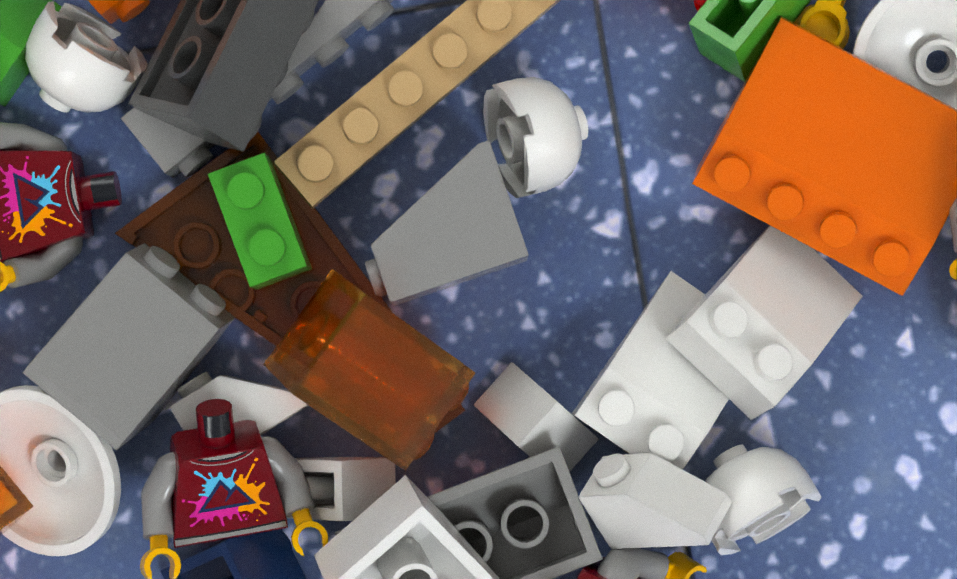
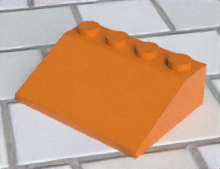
M781 16L699 163L692 184L903 296L933 247L949 215L950 207L957 198V109Z

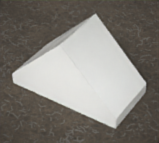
M513 362L506 367L474 403V406L530 457L560 446L569 472L598 441V438Z

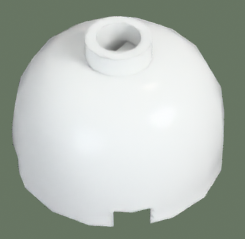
M54 1L48 2L35 21L26 42L25 60L33 80L41 88L39 92L40 97L54 109L65 113L69 112L71 108L87 113L101 112L122 103L135 89L148 64L143 54L135 45L129 54L116 45L112 39L122 34L117 29L94 14L69 3H64L58 12L55 11Z
M517 78L493 84L492 87L494 89L486 90L484 95L483 115L485 132L490 143L498 139L500 150L506 160V164H498L507 191L515 198L545 192L561 185L573 173L581 156L582 140L588 137L587 119L582 108L578 105L573 106L566 93L550 81L540 78Z
M743 444L734 446L715 458L713 463L717 470L705 481L727 493L732 501L711 541L720 555L739 552L741 550L736 540L749 535L758 544L769 539L795 523L811 510L805 499L819 502L822 496L797 459L783 450L760 447L747 451Z

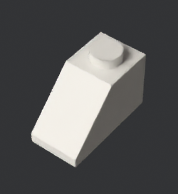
M204 372L177 389L182 399L169 408L182 429L190 430L197 428L196 407L198 404L210 399L227 400L232 404L234 422L243 420L255 421L261 436L308 407L312 402L306 393L228 375H219L212 380L208 372Z
M651 452L603 456L594 467L591 477L578 496L611 549L709 545L732 503L727 493Z
M394 457L295 458L302 466L315 506L310 511L313 520L353 521L396 484Z

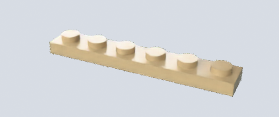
M561 0L465 1L274 161V166L311 209H314Z

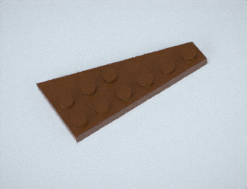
M259 131L249 140L244 151L227 149L115 232L116 235L134 247L145 243L150 248L151 246H157L168 252L179 263L180 269L178 271L195 285L203 284L217 292L226 303L224 309L232 316L355 400L366 410L419 446L466 411L383 298L375 295L369 279L317 209H311L275 166L274 168L312 269L258 290L249 286L208 174L265 153L274 165V161L278 157Z

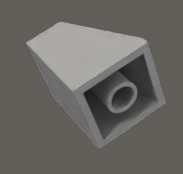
M490 140L477 144L371 244L375 258L365 261V266L376 296L388 295L390 303L396 306L527 261L529 254Z
M145 243L124 254L22 372L115 450H118L154 422L177 393V389L184 384L235 319L234 316L224 309L226 303L217 292L206 285H195L178 271L180 265L172 255L157 246H151L150 248Z

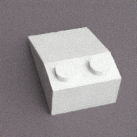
M769 225L665 339L752 420L779 403L814 363L863 296L813 248Z
M670 271L576 406L572 415L628 454L651 452L683 470L729 400L665 339L705 294Z
M406 475L314 554L323 579H499L446 516Z

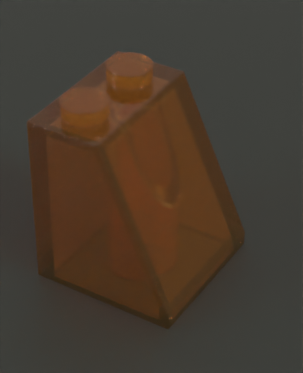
M333 269L263 364L294 396L405 471L413 460L422 457L430 448L434 440L435 429L448 411L456 409L463 402L469 391V382L476 374L472 369Z

